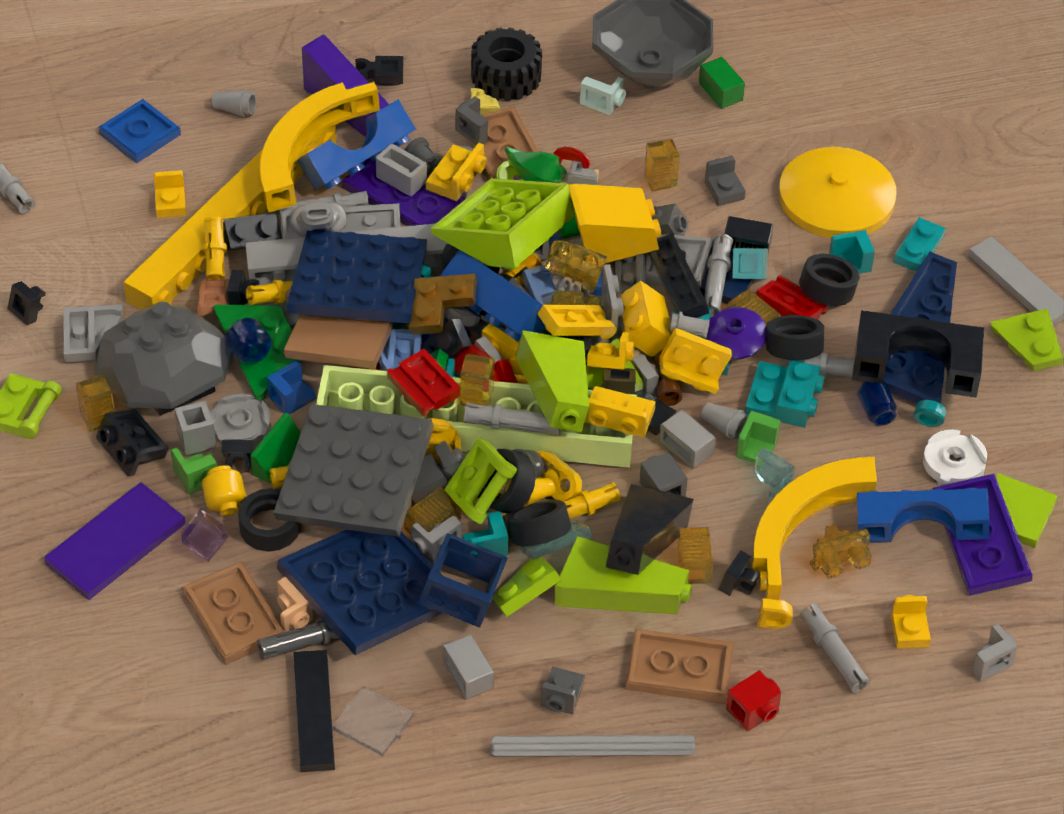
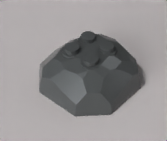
M616 0L593 15L592 48L612 67L630 80L642 83L648 88L667 86L689 77L712 55L713 19L687 0Z
M158 302L153 306L135 312L104 332L100 343L95 374L96 378L129 408L172 409L225 381L234 352L232 345L225 335L196 312L180 304Z

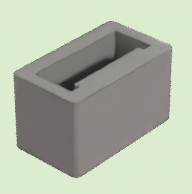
M390 144L376 157V177L403 193L412 196L426 184L427 163L398 146Z
M680 410L661 424L659 441L692 469L714 454L715 437L683 410Z
M471 634L443 645L444 664L465 699L494 688V672Z

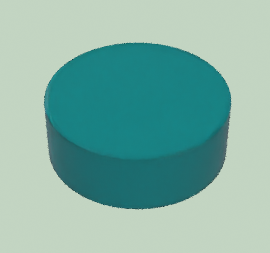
M921 400L917 402L913 416L923 426L938 427L944 423L947 411L942 404L936 401Z

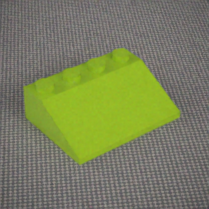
M491 178L430 228L431 234L488 266L501 267L503 270L515 269L574 217L569 185L565 183Z

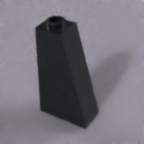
M631 484L611 538L606 567L636 575L640 574L687 530L694 499Z

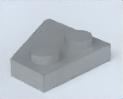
M123 304L63 308L65 362L97 360L104 332L118 324L124 316Z

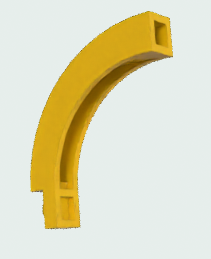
M343 82L327 87L299 102L278 121L267 137L260 159L261 182L268 213L297 205L291 177L296 160L308 143L326 129L340 122L380 110L378 89L374 82L347 90Z
M875 457L844 459L814 468L790 482L774 497L759 522L751 569L760 574L759 591H765V599L780 600L782 588L780 553L788 537L803 521L829 507L857 502V493L876 491Z

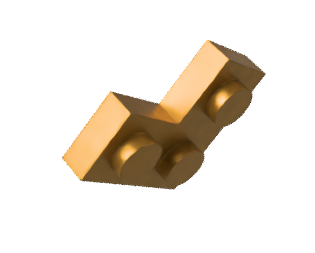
M475 273L415 279L414 288L416 292L409 324L412 335L442 332L445 308L474 306L478 282Z

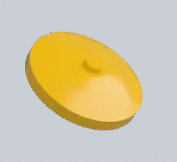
M823 147L800 154L785 167L780 178L779 200L786 215L796 225L812 234L825 238L866 230L867 234H871L881 228L891 217L896 201V185L890 172L875 158L854 149Z

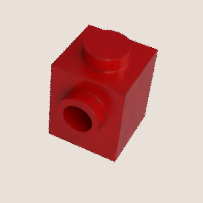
M758 670L728 690L726 710L748 732L763 721L765 723L771 721L778 714L782 692L773 679H768Z

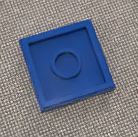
M141 99L99 126V134L135 163L142 161L181 135L179 126L144 99Z

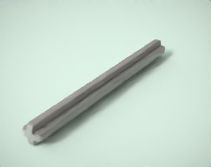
M691 734L493 736L491 739V753L493 756L692 755L695 752V738Z

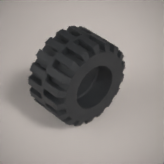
M501 27L496 28L495 31H486L485 35L477 37V42L473 43L471 50V80L475 84V88L484 90L486 95L492 96L497 100L505 99V101H511L514 98L516 100L522 99L523 95L529 96L532 94V90H536L539 87L542 73V49L540 48L539 41L535 40L533 35L525 34V31L521 29L517 31L511 27H508V29H502Z

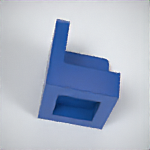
M298 361L267 376L268 397L283 413L291 414L316 399V394L302 379V365Z

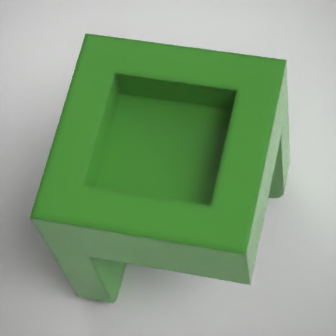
M751 411L738 439L736 458L767 466L778 441L781 420Z
M177 447L171 450L173 469L189 495L202 490L201 483L207 476V472L217 467L212 455L203 456L201 453L184 459Z

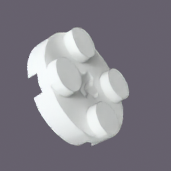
M952 429L940 431L928 440L924 450L923 465L926 472L933 479L937 480L939 486L984 475L987 451L977 437L970 434V438H968L967 436L960 435L961 431ZM954 455L955 458L961 457L962 459L960 461H952L949 457Z

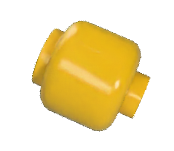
M218 466L210 469L207 472V476L202 480L201 487L205 503L210 511L220 512L222 516L233 515L239 511L241 502L247 497L240 472L232 469L230 466Z

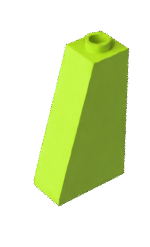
M523 330L516 352V361L549 426L582 432L589 409L584 341Z
M577 536L560 574L561 581L555 585V605L559 607L678 614L682 602L688 603L693 585L688 584L689 570L658 560H653L638 575L607 568L606 563L610 546Z

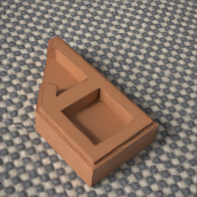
M229 279L201 280L197 304L198 315L204 316L213 312V306L229 304L226 292Z

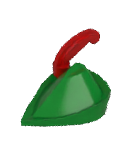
M509 147L505 148L510 162L524 181L560 183L567 173L565 167L561 165L563 159L581 162V166L584 169L590 167V160L587 155L573 147H559L553 154L542 151L523 152Z

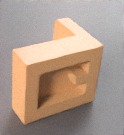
M284 577L277 581L279 594L277 602L283 610L280 614L281 625L286 632L307 626L313 620L312 607L308 604L309 602Z

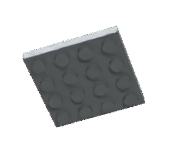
M311 404L273 512L276 519L399 537L434 428L432 419Z

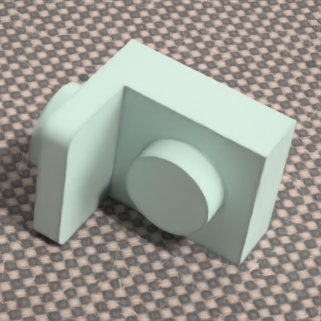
M586 76L581 82L580 104L611 115L617 106L620 107L624 102L626 91L623 90L624 79L618 77L611 86Z

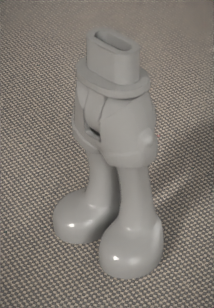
M324 202L299 206L292 212L290 218L293 230L300 237H305L307 231L323 229L341 232L346 222L345 211L340 205Z

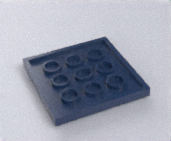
M323 229L307 231L287 301V313L410 323L416 292L414 282L415 279L421 278L427 252V239L394 237L383 234L370 235L355 232H334Z
M345 529L278 560L277 570L295 586L309 602L308 604L354 655L362 653L442 614V612L418 603L433 564L402 531L399 537Z

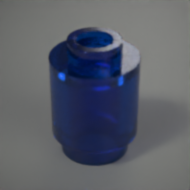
M883 381V384L864 382L861 385L857 396L869 421L873 422L876 426H885L893 422L897 417V405L886 382Z

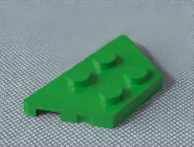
M213 306L214 314L225 337L233 347V354L256 400L263 401L265 393L268 391L267 376L295 361L299 363L303 361L285 358L284 348L293 331L281 306Z

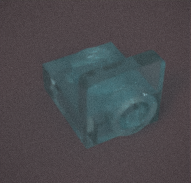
M763 448L756 455L754 475L763 483L770 484L768 501L771 502L786 485L793 481L795 467L766 448Z

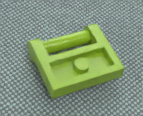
M10 373L0 390V431L34 439L40 429L38 425L53 400L59 398L62 393V387L54 381L41 382ZM36 396H40L28 419L22 421Z
M478 437L444 491L469 518L482 524L488 516L486 511L507 479L513 478L517 468L506 461L487 440ZM496 469V474L494 475V477L486 487L485 491L475 504L474 501L476 500V498L484 488L485 484L487 483V481Z

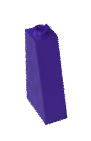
M324 34L301 47L304 90L311 95L342 82L346 90L369 83ZM378 93L379 105L381 110L389 104ZM376 112L355 117L345 122L366 137L367 126L365 119Z

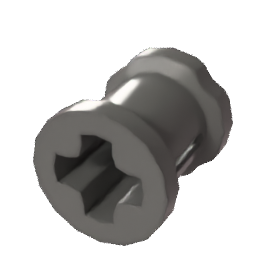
M423 137L412 140L405 149L406 152L427 163V176L434 171L441 161V157L437 153L432 152L428 141Z

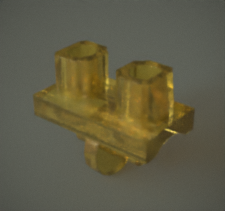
M834 524L826 526L825 537L818 538L817 543L813 544V560H810L813 571L821 569L827 578L831 579L843 573L845 566L843 562L851 560L853 566L858 570L869 567L872 554L868 547L870 540L868 530L865 528L849 533L848 530L839 532Z

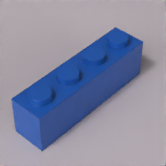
M459 250L439 276L475 273L478 281L476 302L474 306L467 307L478 315L481 311L487 313L484 319L498 329L501 325H504L506 329L503 332L518 343L523 330L541 333L544 330L545 324L537 314L543 306L541 303L463 251Z

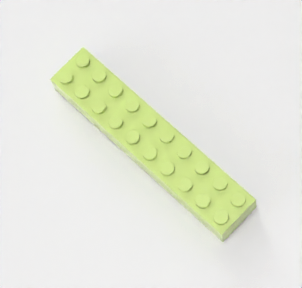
M324 365L316 405L425 419H443L454 426L461 439V451L463 452L470 450L479 437L487 440L496 450L524 449L535 452L549 451L562 461L630 468L633 435H628L621 431L598 427L584 422L582 432L560 429L559 436L547 433L500 427L498 430H494L492 426L464 423L466 402L484 406L501 404L502 408L543 414L528 384L476 380L484 382L478 383L464 380L465 378L452 377L461 387L462 396L438 410L433 409L429 411L428 416L423 417L387 378V371ZM464 382L482 384L484 386L465 384ZM464 385L482 387L484 389L465 387ZM464 388L482 390L484 392L465 390ZM588 390V397L590 398L592 391ZM464 391L482 393L484 395L465 393Z

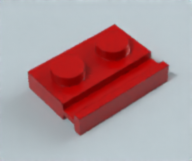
M781 275L777 276L776 281L771 280L759 288L754 297V301L780 316L803 315L818 319L820 314H826L829 306L812 300L804 294L800 286Z
M425 349L401 361L395 369L389 368L387 370V378L423 417L428 416L429 411L433 409L438 410L462 396L461 387Z

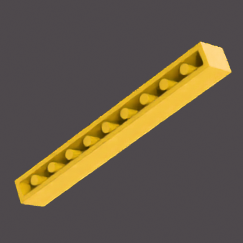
M336 125L316 136L307 144L297 159L329 140L336 143ZM262 150L123 282L127 303L140 310L153 306L158 302L171 304L173 299L181 291L186 290L201 272L206 271V254L203 253L205 218L220 217L221 219L264 214L267 207L260 175ZM297 160L291 177L293 184L304 173Z

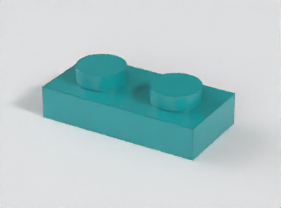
M919 217L896 252L894 263L917 272L929 251L934 253L945 236L946 228Z

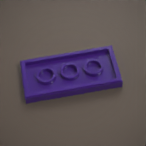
M370 158L363 162L365 166L363 169L351 176H346L342 180V188L350 193L367 191L368 203L370 205L399 203L400 222L406 226L435 224L465 200L464 197L460 196L458 201L426 190V184L415 194L409 196L377 178L376 161L372 162Z
M994 473L932 488L933 490L988 489L989 539L956 540L953 533L944 526L969 596L1032 581L1031 569Z
M140 482L44 557V561L49 568L90 600L186 524L185 516Z

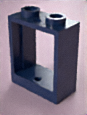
M447 533L418 603L480 628L508 557ZM442 566H448L489 583L486 591L482 592L440 575Z

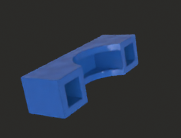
M399 99L365 119L367 134L360 149H344L329 140L297 159L314 190L323 185L327 190L342 181L340 178L341 174L347 171L351 176L365 167L362 162L370 158L372 162L376 161V157L390 144L399 147L410 140L408 134L415 131L416 128Z
M987 488L902 490L892 492L869 491L857 493L859 543L892 542L893 537L900 528L908 523L919 520L935 521L946 526L953 533L956 540L989 539Z

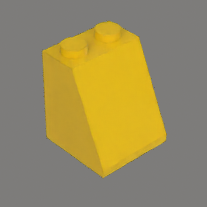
M588 184L569 185L573 209L586 258L589 262L593 261V266L659 250L657 237L662 236L658 219L652 220L651 218L656 216L652 199H645L642 188Z

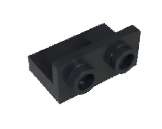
M136 409L105 413L96 435L99 443L127 476L135 475L140 462L165 458L169 450L168 446Z

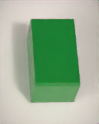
M723 57L700 65L699 84L721 109L743 101L745 82Z

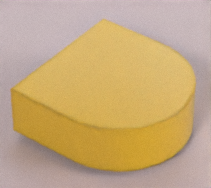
M762 599L757 615V627L781 629L792 623L793 608L789 603L782 600Z

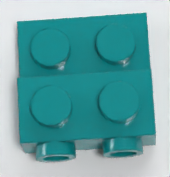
M790 360L789 366L784 367L759 361L746 403L745 415H749L751 411L779 419L781 423L806 428L808 417H815L818 399L814 398L815 393L821 394L825 376L819 375L821 366Z

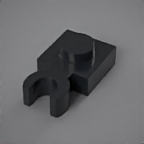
M375 56V62H370L365 58L355 59L356 69L366 80L375 78V84H403L404 56Z

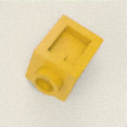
M183 171L153 173L157 218L186 216Z
M623 331L619 348H615V345L610 343H598L596 346H591L587 355V366L624 370L628 360H633L635 343L629 341L630 332Z
M904 595L894 598L890 617L896 649L930 646L931 638L926 617L928 604L926 596Z

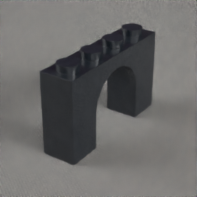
M861 310L852 380L883 384L887 359L892 354L904 350H918L937 357L945 365L947 370L946 394L977 398L982 373L984 327Z

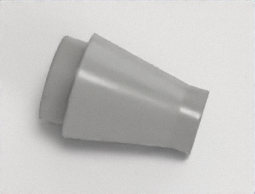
M248 89L214 92L212 96V106L214 109H220L242 117L253 115L256 110V94Z
M708 402L701 412L703 420L709 422L729 439H739L748 418L743 410L715 405L711 402Z

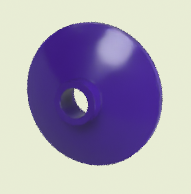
M731 307L717 312L710 319L706 340L731 349L732 357L730 359H744L756 354L763 347L766 341L767 328L764 320L756 312L747 308Z

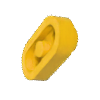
M536 451L542 457L544 465L546 462L549 465L548 471L545 472L543 470L539 478L549 477L553 480L555 492L552 497L556 500L566 501L579 496L582 490V480L579 474L554 453ZM568 481H570L569 490L566 489V484Z

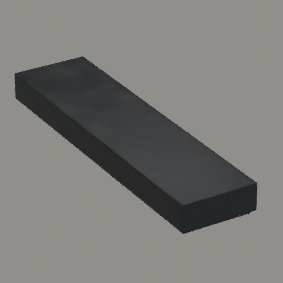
M674 234L657 238L659 250L648 252V255L676 314L683 312L684 316L694 318L709 314L705 298Z
M327 650L293 652L300 771L335 770Z

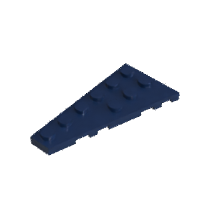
M929 251L891 314L950 323L957 262ZM899 351L887 359L883 384L865 383L916 404L921 400H933L941 404L945 365L937 357L923 351Z

